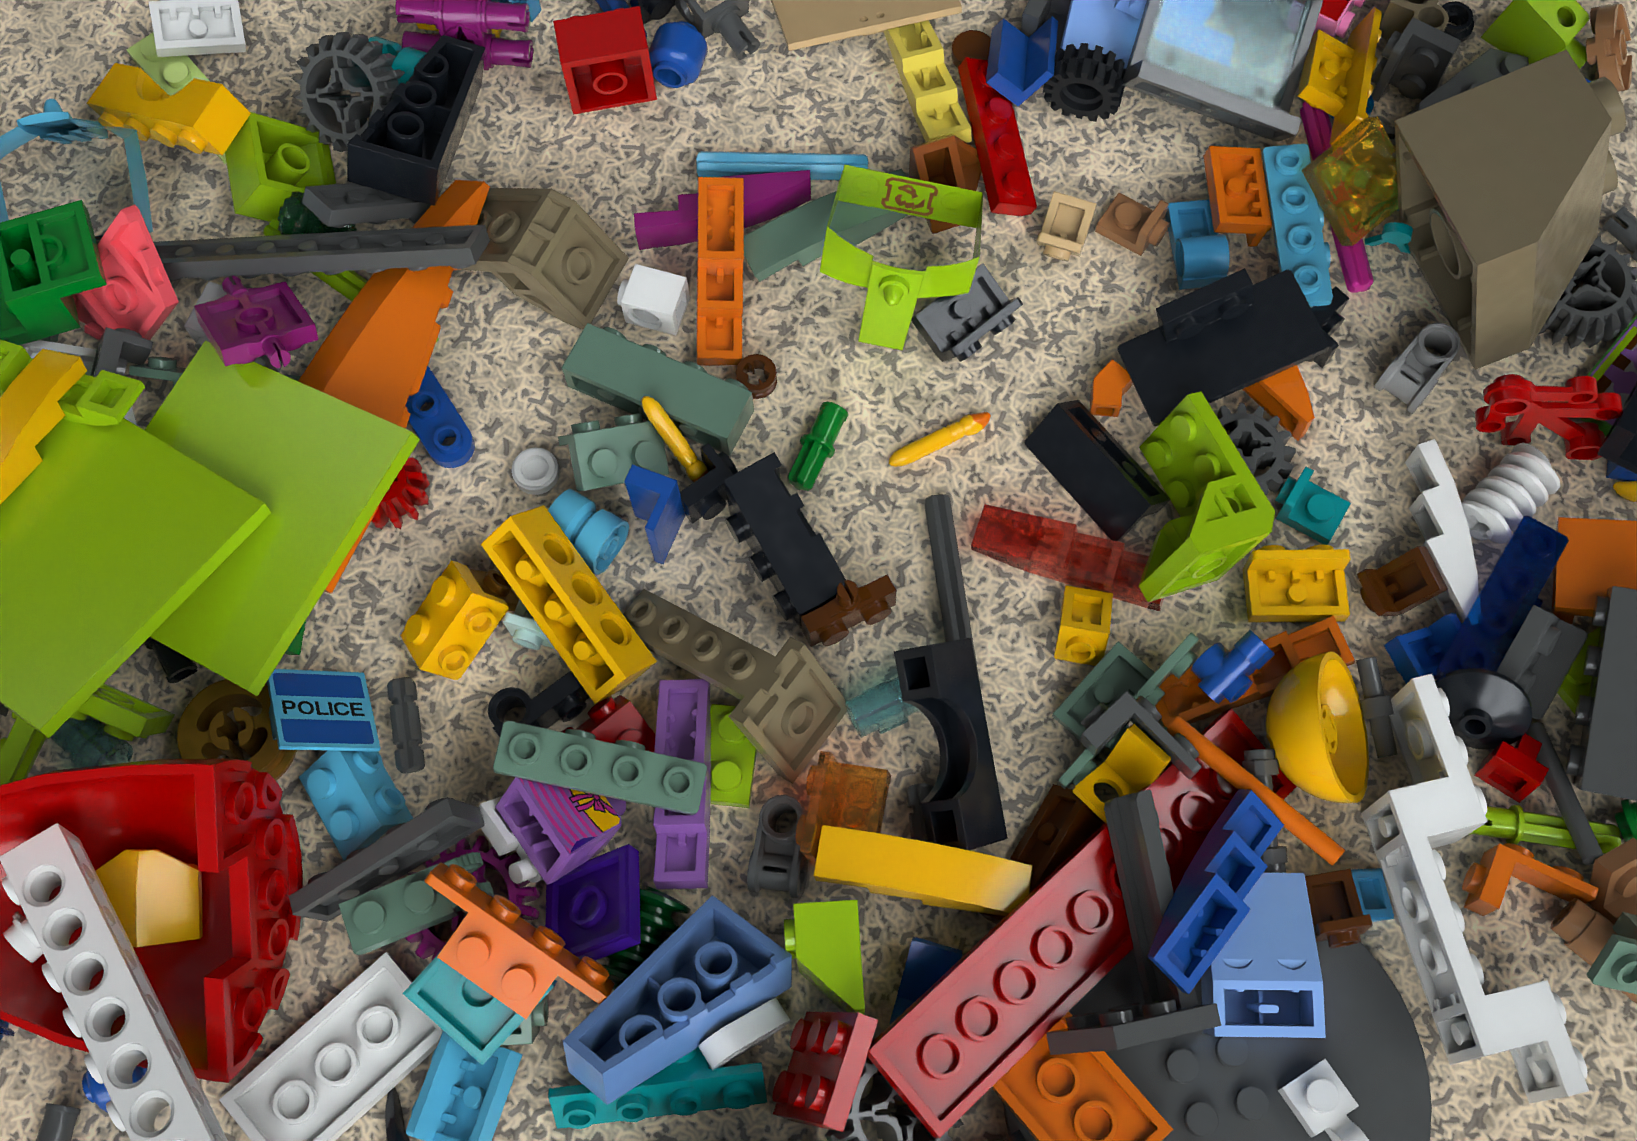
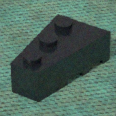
M774 452L724 479L730 513L725 522L736 542L739 544L746 541L754 553L748 558L758 578L762 582L770 579L778 592L772 595L783 618L787 621L793 617L799 628L802 629L801 616L835 599L839 583L842 582L845 588L844 580L846 579L821 534H815L800 509L804 507V504L798 493L791 496L780 479L779 467L782 464Z

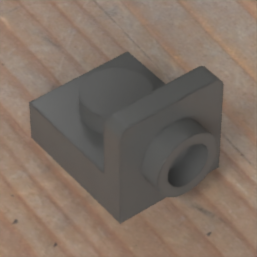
M106 327L97 346L90 376L96 377L101 370L124 376L127 362L137 365L145 363L152 350L153 342L142 338L139 333L130 329L117 328L113 330Z

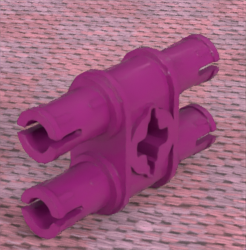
M396 0L395 12L398 15V23H422L435 25L436 29H439V34L404 31L402 48L411 47L427 53L441 36L445 35L485 47L484 70L493 69L494 65L531 68L534 53V48H531L533 47L532 40L496 38L491 30L503 29L528 32L530 12H527L529 11L527 3L512 4L492 2L491 0Z

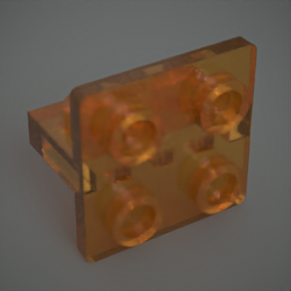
M820 751L818 764L810 767L807 776L806 791L807 795L811 796L807 815L802 814L800 816L796 829V844L800 846V852L814 867L822 825L880 833L891 774L888 770L838 763L831 752Z

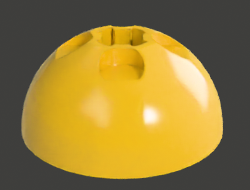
M1332 651L1321 653L1300 662L1276 686L1266 713V737L1271 749L1275 750V759L1278 760L1279 769L1298 788L1322 800L1336 803H1358L1365 795L1369 778L1368 737L1360 698L1352 675L1342 658Z

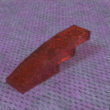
M984 504L971 544L973 551L1032 574L1079 588L1113 593V598L1161 611L1164 598L1148 603L1139 588L1149 556L1125 551V544L1122 542L1078 533L1077 524Z

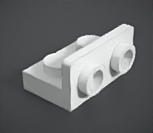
M160 0L149 2L157 57L246 52L238 0Z

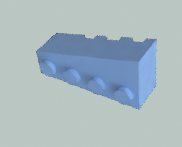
M712 895L563 1040L568 1072L605 1104H610L696 1049L704 1040L724 1026L792 987V955Z

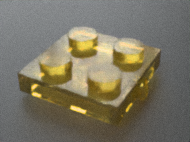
M1378 116L1365 118L1302 169L1307 182L1342 246L1355 245L1398 209L1396 158L1392 156L1396 152V145H1392Z

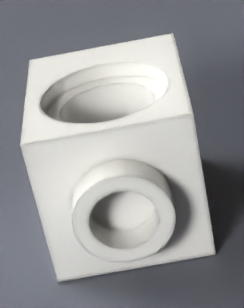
M635 264L629 280L624 279L622 281L617 297V303L622 307L626 323L675 336L690 300L687 277Z

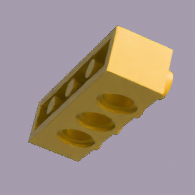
M544 505L510 516L481 543L483 549L594 704L626 688L657 662Z

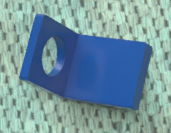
M918 937L912 938L889 1024L893 1023L962 958V950Z

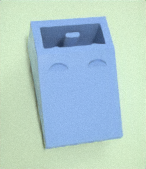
M1263 872L1243 900L1251 910L1201 977L1202 1005L1216 1003L1221 1026L1205 1029L1203 1033L1215 1037L1326 1038L1323 979L1305 874Z

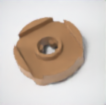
M1619 3L1593 7L1590 11V23L1595 37L1587 38L1586 40L1588 64H1597L1598 70L1595 72V80L1606 77L1614 84L1618 92L1628 90L1632 79V55L1627 56L1626 41H1631V35L1625 8Z

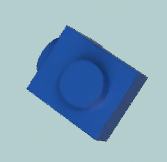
M1455 613L1444 615L1428 627L1396 636L1384 645L1394 662L1396 670L1406 684L1412 678L1432 674L1434 680L1456 670L1478 655L1477 648Z

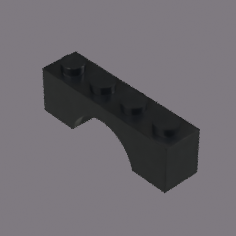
M966 638L894 651L902 700L918 708L928 718L939 744L940 767L938 777L932 791L921 802L928 842L964 850H973L1008 839L972 639Z

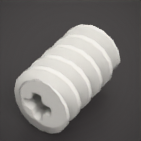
M1524 442L1517 444L1512 453L1507 454L1500 462V465L1495 466L1488 474V477L1483 478L1476 486V489L1471 490L1461 503L1471 537L1481 541L1489 539L1499 544L1507 543L1512 537L1511 531H1518L1524 525V519H1530L1535 514L1536 507L1543 506L1548 500V495L1555 494L1561 487L1560 479L1552 469L1549 459L1540 450Z

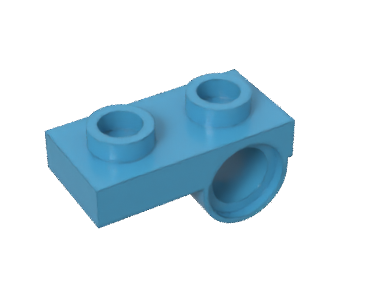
M1209 199L1168 203L1169 206L1165 218L1170 223L1168 234L1179 290L1202 288L1226 277L1230 263L1229 245L1224 234H1218L1213 230Z

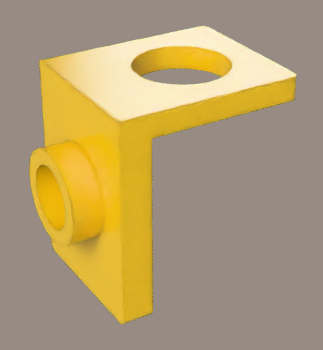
M1132 724L1126 729L1107 759L1080 781L1072 791L1101 820L1107 823L1104 811L1105 803L1100 801L1095 795L1094 785L1097 783H1107L1116 789L1119 797L1136 793L1152 784L1160 776L1171 761V757L1135 724Z

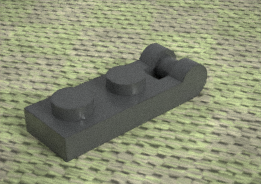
M355 183L305 187L302 201L323 224L335 228H342L348 224L357 223L379 224L387 220L406 218L415 224L431 206Z

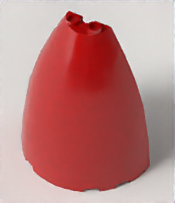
M210 758L155 759L54 770L0 785V856L58 823L80 839L95 871L126 849H159L187 864L192 863L198 866V871L202 872L203 936L195 940L133 947L196 1077L209 1081L229 1083L249 1062L262 1043L263 1037L257 1032L268 1009L278 1010L290 977L289 971L282 968L289 940L298 941L301 916L293 915L289 896L303 888L300 842L294 816L283 814L279 803L283 791L276 780L268 772H258L251 767L252 762ZM0 861V1019L57 1044L89 1052L83 1038H78L70 1030L63 1017V1010L68 1005L62 992H56L43 974L42 965L47 963L44 954L32 963L16 951L3 935L13 925L12 921L14 918L12 916L16 912L25 919L27 917L21 905H16L10 899L2 885L1 880L7 874ZM62 884L51 892L48 901L58 895ZM82 927L72 933L69 945L80 937ZM104 969L93 976L89 990L95 988L101 982ZM125 1014L119 1016L113 1022L110 1032L111 1036L122 1029L125 1023ZM143 1060L137 1066L147 1068L148 1060Z

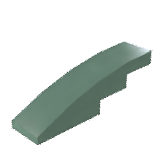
M902 169L889 172V174L906 177ZM837 191L777 217L744 236V256L759 282L797 260L804 267L822 256L827 224ZM838 201L829 228L839 237L855 246L908 216V214Z

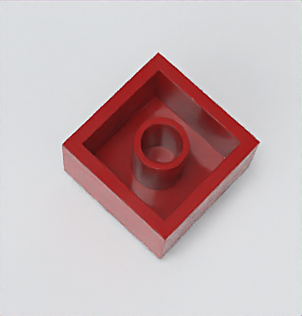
M640 6L617 8L612 11L584 16L577 15L553 21L560 63L573 115L657 100Z

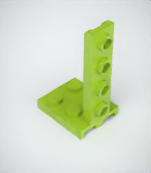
M103 683L71 718L85 721L87 716L106 723L103 731L122 740L133 741L135 736L147 738L150 735L165 733L175 714ZM13 712L14 725L8 737H3L0 740V785L27 778L46 739V736Z

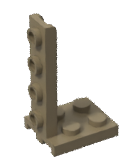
M645 589L640 592L623 613L648 650L741 700L729 717L774 771L792 784L851 707L807 646L792 637L787 640L777 655L774 656Z

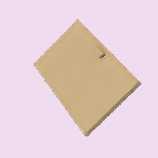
M771 0L789 51L860 35L867 36L884 32L891 28L962 13V5L959 0Z

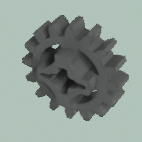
M1239 403L1236 412L1232 414L1225 405L1221 406L1217 417L1226 431L1230 430L1229 437L1253 476L1256 469L1265 470L1267 466L1271 467L1263 475L1255 477L1264 494L1267 496L1268 490L1277 493L1284 483L1283 479L1288 478L1294 467L1289 462L1294 457L1296 448L1285 446L1292 435L1291 432L1277 431L1276 427L1280 421L1278 416L1268 421L1262 418L1264 414L1263 407L1259 406L1254 414L1247 413L1245 403Z

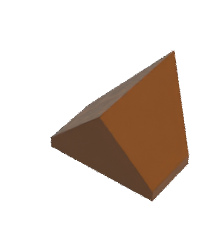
M950 134L910 147L909 178L973 191L977 190L982 171L977 149ZM925 218L932 234L960 226Z

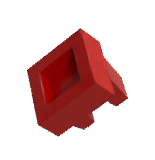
M1526 733L1517 741L1515 747L1502 741L1483 759L1474 776L1520 803L1542 784L1549 768L1536 761L1542 743Z

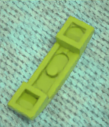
M0 340V397L12 381L33 360L23 346ZM101 370L96 377L84 374L58 400L65 414L63 420L97 426L119 424L145 389L142 381Z

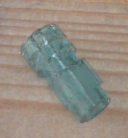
M898 677L893 680L888 679L845 701V707L850 720L861 738L875 731L883 734L908 722V716L917 711L923 714L915 706L903 702Z
M87 716L85 721L70 717L50 737L64 751L70 753L71 762L78 768L128 763L133 755V748L126 740L103 731L105 724L90 716Z

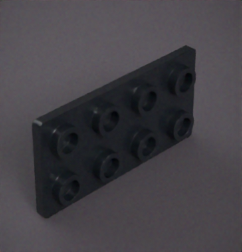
M1245 268L1156 308L1159 327L1118 346L1121 360L1153 426H1159L1188 394L1202 391L1208 403H1212L1329 350V342L1291 270H1285L1253 285Z

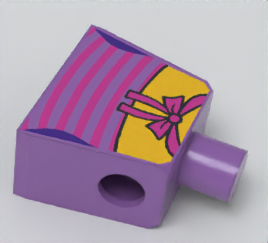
M515 777L495 807L548 885L590 860L606 847L622 826L620 816L626 810V801Z

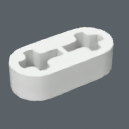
M774 998L724 1026L704 1040L698 1047L712 1070H715L757 1046L785 1027L791 1020L777 998Z

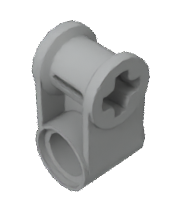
M1444 323L1428 324L1419 332L1405 351L1392 361L1374 388L1378 391L1385 389L1407 404V411L1413 414L1439 381L1438 379L1460 349L1458 333L1451 326ZM1425 347L1435 349L1440 356L1429 353Z

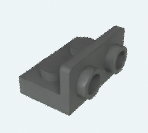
M1413 17L1403 33L1395 30L1381 54L1384 57L1371 77V82L1375 83L1376 86L1370 98L1378 102L1389 84L1397 87L1399 92L1407 98L1425 99L1438 88L1461 40Z
M1533 605L1496 672L1514 680L1524 689L1532 704L1533 718L1540 720L1544 717L1587 641L1588 633L1536 605Z

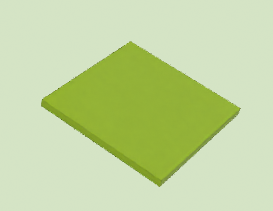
M205 340L145 428V431L263 501L272 513L150 637L258 696L420 439L410 430L252 361L247 364L225 366L212 344Z
M125 418L119 424L108 426L86 425L62 419L35 446L43 461L0 505V703L48 739L272 513L263 501Z

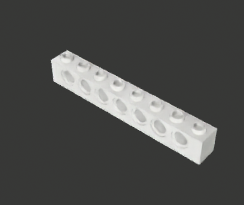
M56 823L0 856L1 864L7 874L1 880L2 885L10 899L16 905H21L27 919L21 922L23 931L36 948H41L47 960V963L42 965L43 974L56 992H62L68 1005L63 1010V1017L70 1030L78 1038H83L89 1050V1054L84 1056L86 1067L99 1084L104 1083L111 1100L106 1103V1109L115 1126L122 1132L126 1131L130 1141H228L80 839ZM62 884L58 895L48 901L51 892ZM82 927L80 937L69 945L72 933ZM104 969L101 982L95 988L89 990L93 976ZM125 1014V1023L122 1029L111 1036L110 1032L113 1022L119 1016ZM147 1059L148 1067L145 1075L139 1081L133 1083L132 1075L134 1069L140 1062ZM170 1105L171 1115L168 1123L161 1130L155 1131L154 1123L156 1116L163 1108Z

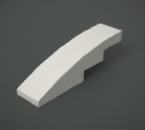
M1433 439L1418 444L1405 461L1421 492L1409 510L1425 539L1422 546L1427 547L1448 590L1434 598L1443 615L1455 613L1469 634L1480 624L1478 574L1470 529L1454 479L1436 440Z

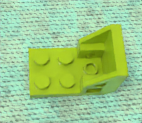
M1202 391L1188 394L1139 447L1180 515V518L1170 520L1157 532L1139 583V588L1148 603L1219 580L1272 532L1274 522V508Z

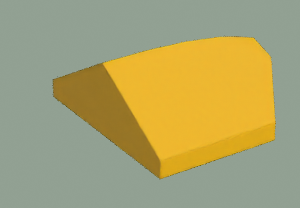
M126 849L96 870L132 947L195 940L203 936L202 872L198 871L197 865L187 864L159 849Z

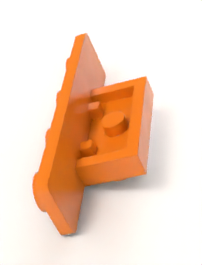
M439 863L424 880L430 887L468 912L437 958L523 1018H528L557 975L599 1005L610 995L614 983L608 979L609 972L600 963L586 956L582 959L578 958L564 948L565 941L556 932L545 926L535 928L520 917L521 911L513 902L500 895H494L492 898L475 886L477 884L476 878L466 869L456 864H450L448 867L444 863Z

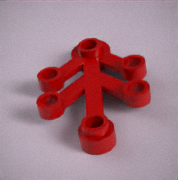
M1508 374L1497 377L1493 383L1485 387L1483 397L1489 406L1481 407L1475 411L1476 429L1480 432L1491 433L1500 431L1501 444L1516 446L1523 442L1529 444L1531 442V433L1540 423L1564 438L1565 456L1567 459L1596 460L1602 457L1597 452L1605 440L1604 432L1600 431L1599 426L1595 423L1583 422L1576 424L1568 418L1615 419L1623 414L1621 395L1618 393L1605 392L1598 394L1597 380L1591 376L1570 378L1565 382L1564 387L1535 386L1533 382L1525 380L1520 375ZM1542 401H1567V402H1542ZM1519 415L1516 421L1506 423V416Z

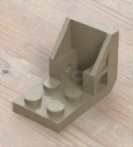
M489 188L477 225L486 226L490 242L475 265L459 270L491 272L516 296L567 324L584 329L587 323H592L629 257L576 201L553 189Z

